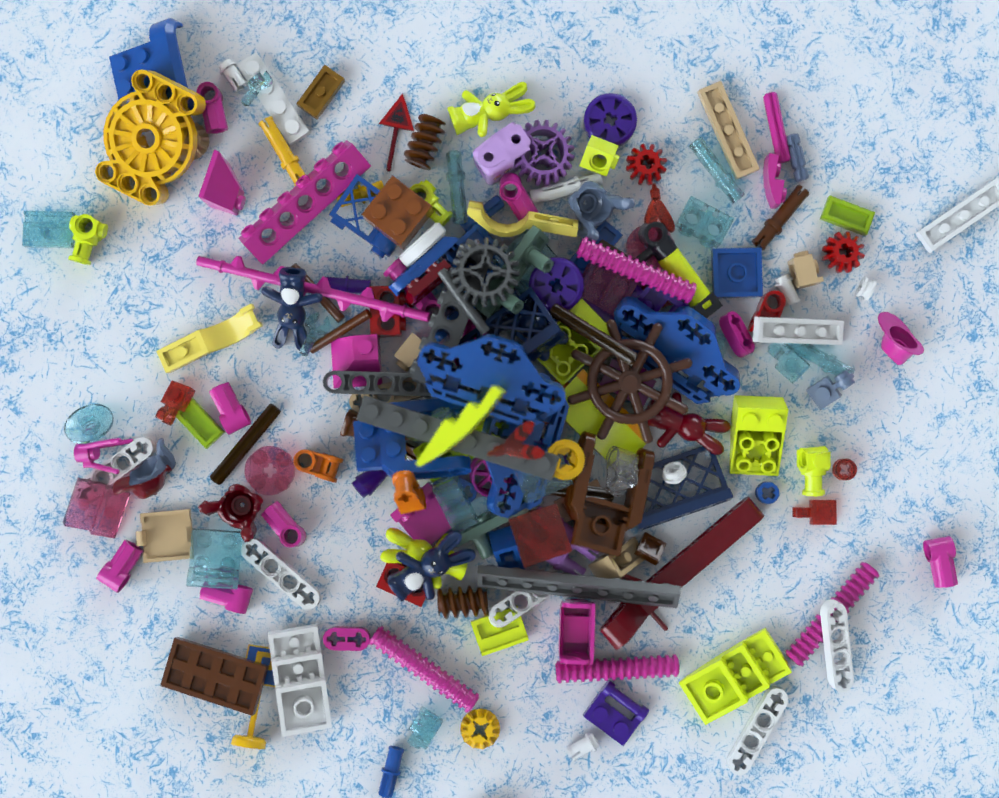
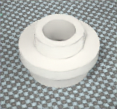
M670 462L663 468L662 477L668 484H678L687 476V470L680 462Z

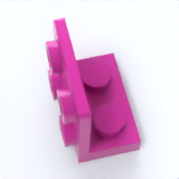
M428 482L422 487L426 498V509L400 514L397 508L390 516L396 523L399 522L413 539L426 540L432 545L458 523L460 517L433 485Z

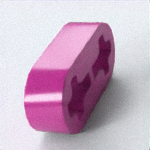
M730 311L721 316L719 319L720 328L735 355L742 358L753 353L755 344L739 314Z
M335 626L329 628L323 635L325 647L335 651H361L367 648L371 639L369 631L363 627ZM333 632H337V636L345 637V640H339L336 645H333V641L328 640V637ZM360 632L362 637H366V641H363L361 645H357V641L349 640V637H356L357 633Z

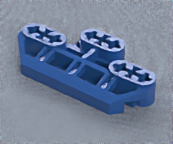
M627 296L614 309V320L617 324L621 340L629 339L622 334L623 330L632 336V339L645 342L653 326L650 324L660 323L662 331L654 347L665 356L669 364L685 358L692 360L690 368L681 370L688 375L687 378L678 372L672 373L673 388L694 403H709L710 397L733 395L740 389L739 371L723 359L716 337L715 325L693 308L680 306L675 312H655L637 298ZM631 349L635 351L637 354L640 352L639 350ZM648 356L643 367L651 370L657 368L658 365L652 357ZM704 380L703 386L710 391H704L698 387V384Z
M486 334L479 339L454 347L430 342L424 345L419 353L417 363L426 379L425 384L431 396L466 407L469 402L481 404L492 386H500L507 391L503 398L515 401L512 406L499 402L490 416L517 425H522L526 422H533L534 426L540 424L543 419L562 410L566 399L564 387L558 382L543 378L525 354L521 344L493 334ZM488 341L493 342L492 347L500 349V343L505 344L503 351L511 353L512 349H515L520 358L515 357L514 361L509 360L510 355L503 352L501 358H498L496 356L499 351L491 349L487 353L482 344H487ZM431 349L435 350L434 355L438 356L433 361L429 360V355L426 354ZM444 352L449 353L446 357L447 360L445 361L444 366L439 365L442 361L441 358L443 357ZM455 357L459 358V363L462 364L457 369L453 368V363L450 362ZM430 374L443 379L448 375L445 386H443L444 383L433 382ZM459 382L461 385L480 390L482 386L479 398L478 394L458 388ZM533 382L535 389H532L530 393L526 392V387L523 385ZM541 384L546 385L542 398H539L538 390H541ZM554 390H557L559 397H556L554 401L550 400V395L547 393H553ZM530 402L529 407L543 411V413L537 416L536 413L530 411L525 413Z
M540 373L543 378L551 380L549 375ZM533 382L523 385L526 387V392L530 393L532 389H535L532 384ZM541 384V390H538L539 398H542L546 385ZM554 390L553 393H547L550 395V400L552 396L554 399L559 397L557 390ZM565 399L562 410L542 420L544 422L531 428L530 430L533 431L524 442L516 440L514 436V431L521 425L490 415L485 419L482 432L500 436L523 445L538 447L548 452V447L555 443V441L560 440L569 405ZM512 401L509 405L514 406L515 401ZM534 408L530 411L536 413L537 416L543 413V411ZM496 421L502 423L501 428L495 426ZM544 423H549L547 424V428L542 442L543 444L534 442H539L544 427ZM486 461L492 479L486 503L491 513L509 519V517L525 508L530 510L542 503L548 480L534 475L532 476L533 478L524 475L529 476L530 474ZM505 477L511 478V482H504ZM521 488L529 490L526 501L523 503L522 499L525 490H521ZM500 489L508 491L509 494L499 493ZM504 502V506L497 507V503Z

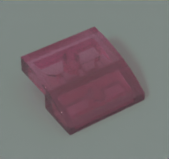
M589 261L582 273L585 282L582 298L614 316V309L624 297L631 296L639 281L636 283L633 278L629 280L626 275L622 277L619 272L615 274L612 269L608 271L605 269V266L598 267V263L593 265Z
M78 477L63 519V524L66 527L89 530L91 535L115 538L130 497V492L114 495L113 486Z

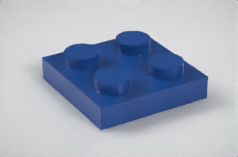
M718 248L711 250L712 292L717 298H754L763 296L761 248Z

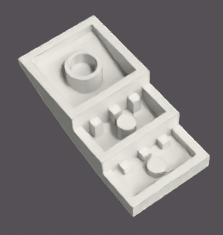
M317 624L267 632L282 737L332 728Z

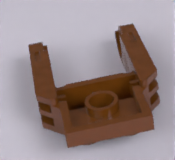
M583 431L577 444L584 453V467L577 477L569 480L564 500L567 512L571 519L575 521L570 544L617 557L621 554L625 532L642 522L655 453L644 448H639L636 452L624 505L592 496L586 497L595 457L593 451L597 435Z

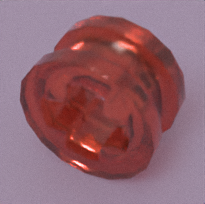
M838 459L832 466V473L839 480H851L857 473V466L851 459ZM841 464L849 465V468L847 469V471L849 472L848 475L840 474V471L842 470L840 467Z

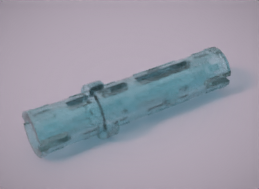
M699 137L689 145V148L695 153L715 180L716 187L721 188L732 204L745 195L733 180L732 173L727 172L702 137Z
M457 150L446 153L448 165L446 179L450 185L452 222L454 224H464L468 222L464 189L466 177L462 168V155Z
M783 343L782 345L818 365L825 373L830 372L837 376L844 370H847L848 373L852 372L854 374L855 369L836 359L837 356L829 355L811 344Z

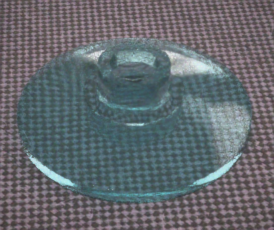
M86 405L77 409L68 417L64 425V432L67 438L74 443H91L99 440L109 432L113 425L114 417L111 410L104 405Z

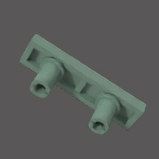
M534 225L524 234L522 241L514 250L515 256L510 260H518L519 266L512 268L513 270L520 271V276L512 277L518 282L531 265L544 273H548L554 265L550 258L541 253L550 239ZM506 277L494 279L490 283L489 292L499 288ZM504 292L505 302L501 301L498 296L496 297V306L492 305L491 299H487V307H483L482 299H479L474 307L489 318L498 311L501 305L514 314H518L522 310L524 303L513 294L509 295L507 292Z
M524 492L522 503L526 501L528 492ZM542 499V503L539 504V505H537V506H535L534 508H536V507H538V506L544 504L543 499ZM525 508L509 517V519L493 513L489 514L488 512L480 514L475 518V522L469 525L463 523L453 529L459 530L462 533L461 542L456 548L469 541H473L482 559L492 556V546L486 533L512 519H517L522 529L524 526H527L528 529L537 533L539 530L534 520L531 519L530 511L532 509Z

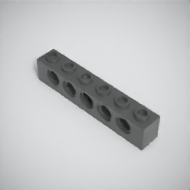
M468 238L466 243H469L474 248V240ZM460 244L458 251L462 250L467 253L465 245ZM456 253L455 258L462 260L458 253ZM482 254L473 257L468 263H472L475 266L481 262ZM490 254V262L493 259V254ZM485 261L484 270L478 273L479 275L482 274L484 279L489 269L487 261ZM451 266L449 273H450V275H451V276L453 277V279H454L455 277H458L459 275H453V274H451V269L455 268V267H452V266ZM465 276L469 286L480 291V280L471 278V276ZM442 289L437 301L441 305L438 314L433 312L428 327L432 328L429 337L423 336L419 350L427 343H439L435 339V335L440 331L446 332L449 335V341L440 344L449 347L459 345L469 317L449 289L447 291ZM471 296V297L469 298V301L471 302V304H472L473 296ZM452 308L458 312L459 316L455 320H449L445 317L444 312ZM431 349V350H430L428 353H426V354H428V355L434 354L435 350ZM444 352V355L441 358L442 361L439 365L444 366V363L447 360L446 357L449 353ZM414 359L409 373L413 374L412 381L426 386V379L417 363L418 360ZM430 374L433 382L439 381L443 383L445 380Z

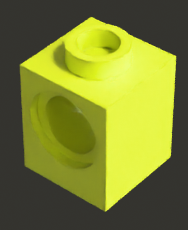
M591 135L579 166L607 177L609 169L615 170L620 156L616 155L619 145ZM597 154L605 156L606 159L599 158Z

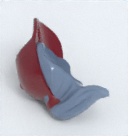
M160 438L157 442V455L147 458L138 469L132 470L129 476L123 477L113 484L114 495L130 491L139 499H147L157 495L165 484L166 475L176 465L175 458L165 446L163 438Z

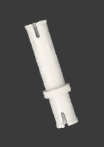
M598 173L583 177L574 176L572 180L529 190L531 200L536 205L569 196L578 191L582 184L588 181H593L603 187V180L601 174Z

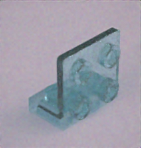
M192 529L186 586L238 589L242 547L240 531Z

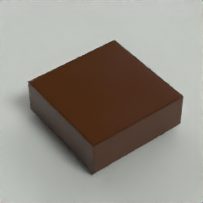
M644 532L634 554L656 566L667 543Z

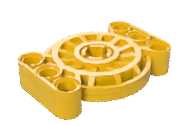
M137 70L131 78L132 86L136 92L129 93L120 98L112 106L106 117L103 141L110 161L100 162L96 166L95 174L100 182L145 205L151 206L163 204L167 201L169 191L165 184L180 178L192 164L197 150V132L191 116L202 114L205 110L206 102L200 94L155 71ZM146 76L150 79V85L147 88L144 85V78ZM168 87L172 90L170 99L166 96V89ZM190 98L194 101V108L192 110L187 105ZM149 130L155 136V142L150 148L146 141V136L142 135L143 132H148ZM110 166L112 167L114 172L112 178L108 174V168ZM131 177L135 180L134 189L131 188L129 183ZM152 188H154L157 192V198L155 200L151 196Z

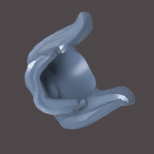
M593 181L585 182L569 198V205L578 220L577 235L581 238L588 237L589 241H597L599 233L595 227L604 223L611 216L614 209L628 210L634 208L635 202L633 198H623L613 194L607 195V191Z

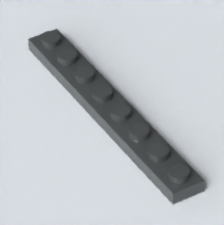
M363 396L357 421L430 443L444 421L443 419L368 396ZM474 430L451 449L550 481L553 480L560 458L559 455L543 451L544 456L540 459L536 457V460H534L531 455L530 459H524L521 450L525 445L478 430Z
M478 565L477 587L669 608H677L680 598V586L669 583L656 584L641 580L628 581L620 578L609 579L593 575L581 576L570 573H552L544 570H524L518 567H497L495 565Z

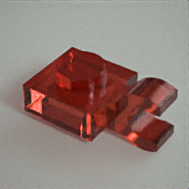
M172 380L160 401L165 406L157 411L155 418L171 426L175 421L177 412H185L195 390Z
M809 500V507H792V517L809 518L810 525H837L836 500Z

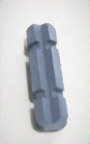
M799 134L788 135L786 138L790 148L792 169H795V172H793L796 182L807 180L809 174L807 168L804 167L806 162L802 146H799V143H801Z

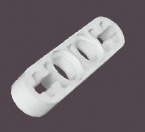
M139 437L102 464L118 469L120 473H109V482L106 485H102L98 481V475L102 470L95 469L72 487L71 496L73 500L79 504L94 501L110 489L117 480L126 477L132 470L142 465L147 458L153 456L156 451L154 441L146 437ZM140 443L148 444V447L146 448L147 454L139 453L134 457L131 453H129V450H131L132 453H136L138 450H140ZM122 456H126L130 461V465L126 470H121L118 467V459ZM91 485L96 487L86 493L88 498L79 496L82 492L80 488H89Z
M255 538L251 539L250 542L243 543L241 547L242 556L300 607L313 609L319 604L321 600L319 590L265 543ZM257 544L258 548L256 550L261 555H263L265 551L268 553V555L261 560L260 564L257 562V560L260 559V557L257 554H252L251 556L248 554V552L250 551L248 545L253 546ZM268 559H274L278 562L279 566L276 572L270 573L266 570L265 563ZM287 575L296 577L297 585L295 588L289 589L284 585V578ZM302 583L306 586L302 589L305 593H314V603L311 601L305 603L306 597L301 592L297 596L294 594V592L300 589Z
M553 567L546 571L558 573L557 570L553 569ZM516 591L491 608L489 621L493 626L502 628L551 595ZM518 595L524 596L528 601L527 607L524 609L517 608L514 605V598ZM509 602L511 610L516 615L512 616L510 611L505 615L504 622L500 619L496 621L494 619L496 615L495 610L498 609L500 612H503L508 608L505 603Z
M829 599L822 604L820 609L827 678L829 684L835 690L842 693L850 690L854 684L847 610L837 600ZM840 629V636L836 640H832V633ZM843 652L842 659L834 663L835 655Z
M772 686L765 691L729 752L726 764L733 774L744 775L750 770L788 704V695L780 687ZM780 692L779 697L782 700L780 703L775 702L772 709L775 710L773 714L764 706L767 704L770 707L773 703V700L770 698L771 695H777ZM762 713L769 714L770 722L766 726H759L757 723V718ZM748 735H755L758 742L755 747L748 748L745 746L744 740ZM742 747L743 750L750 753V756L748 757L744 754L742 757L744 765L735 768L733 760L741 758L743 753L739 749Z

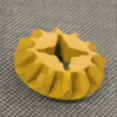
M562 439L555 441V443L548 447L549 453L556 455L567 454V460L571 464H563L560 467L561 459L559 458L554 474L555 478L571 480L581 473L585 457L583 450L576 442Z
M481 708L474 709L464 716L461 722L460 733L464 742L472 748L485 749L492 746L499 737L500 724L497 717L491 711ZM473 721H475L476 724L478 723L480 726H482L483 724H487V727L484 730L487 737H485L481 733L473 735L476 730L475 723Z

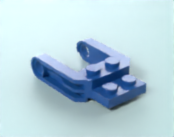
M475 223L460 238L444 236L397 277L388 288L398 296L411 281L421 276L440 257L456 268V265L453 264V259H458L455 258L460 244L465 245L468 238L471 240L478 239L481 244H484V238H489V245L491 246L494 239L478 223ZM494 255L491 264L501 268L504 262ZM468 263L466 268H470V266L475 265L472 263ZM488 269L484 279V284H486V278L488 277V274L493 272L492 270L489 271ZM453 309L446 318L455 320L459 316L458 312ZM440 331L435 335V339L440 342L448 334Z
M439 398L391 402V404L439 419L447 415L460 414L465 409L463 406ZM353 421L357 472L384 470L392 478L394 473L407 470L413 472L417 480L461 476L472 471L471 459L468 456L441 457L420 467L416 464L418 460L407 461L405 435L361 421Z

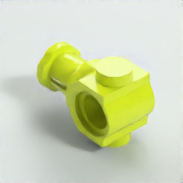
M428 180L421 181L410 187L415 193L423 192L426 194L425 201L432 205L434 211L429 218L444 227L454 213L452 211L448 212L438 203L439 198L434 194L437 189Z
M88 214L72 216L69 229L73 232L72 239L75 241L72 255L68 257V260L91 265L89 259L92 248L97 246L98 242L106 237L108 225L101 223ZM92 222V229L85 233L86 224Z
M825 446L797 449V467L801 474L805 475V489L802 490V494L812 497L825 495V490L822 489V476L826 475V471L831 467V452Z

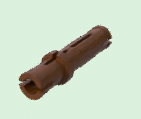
M797 185L772 218L764 222L765 226L752 240L756 247L760 243L759 248L765 250L775 235H779L782 232L784 224L806 197L810 195L807 189L801 192L803 186Z

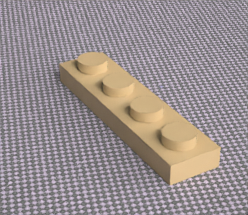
M719 81L698 90L697 94L735 180L757 172L759 166L722 82Z

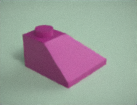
M214 150L198 197L211 208L237 216L239 210H242L245 205V193L230 163L219 151Z
M377 334L338 338L331 343L333 371L382 372L380 337ZM333 375L334 389L339 388L342 383L341 378ZM357 376L353 380V387H365L367 385V381L363 376ZM382 378L378 380L377 385L383 384Z

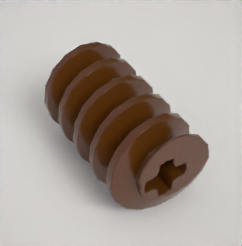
M420 114L418 117L420 123L415 124L417 132L411 134V138L414 141L408 142L407 146L410 150L404 151V156L407 158L405 159L407 163L420 169L431 170L426 161L435 160L430 155V152H438V149L433 144L442 143L437 134L445 135L446 132L440 127L441 125H446V123L431 115Z
M468 585L466 593H463L461 586H458L456 594L453 593L451 587H448L446 594H443L441 588L437 590L439 616L442 612L444 618L448 619L450 612H452L454 617L458 618L460 611H462L466 618L469 616L470 610H472L474 616L478 617L480 609H482L485 616H488L487 588L486 591H483L482 587H477L476 592H473L471 586Z

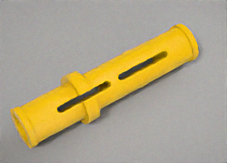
M272 116L265 118L266 122L261 120L258 125L282 163L280 165L282 169H286L295 184L305 173L298 163L300 161L298 156H294Z

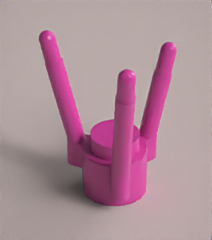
M121 438L91 443H77L74 447V459L76 462H83L84 468H94L119 474L120 471L118 469L97 464L94 461L100 457V448L130 444L133 439L121 440Z

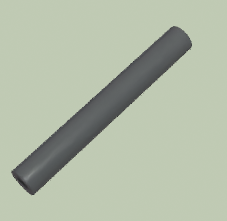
M444 268L437 274L481 335L487 333L490 328L471 302L463 299L464 293H457L456 289L459 286L458 284H453V277L447 269Z

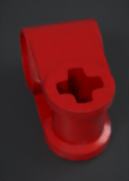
M774 290L765 293L760 298L748 326L749 332H752L754 329V317H781L786 303L783 293ZM769 296L775 297L778 302L775 309L767 305Z

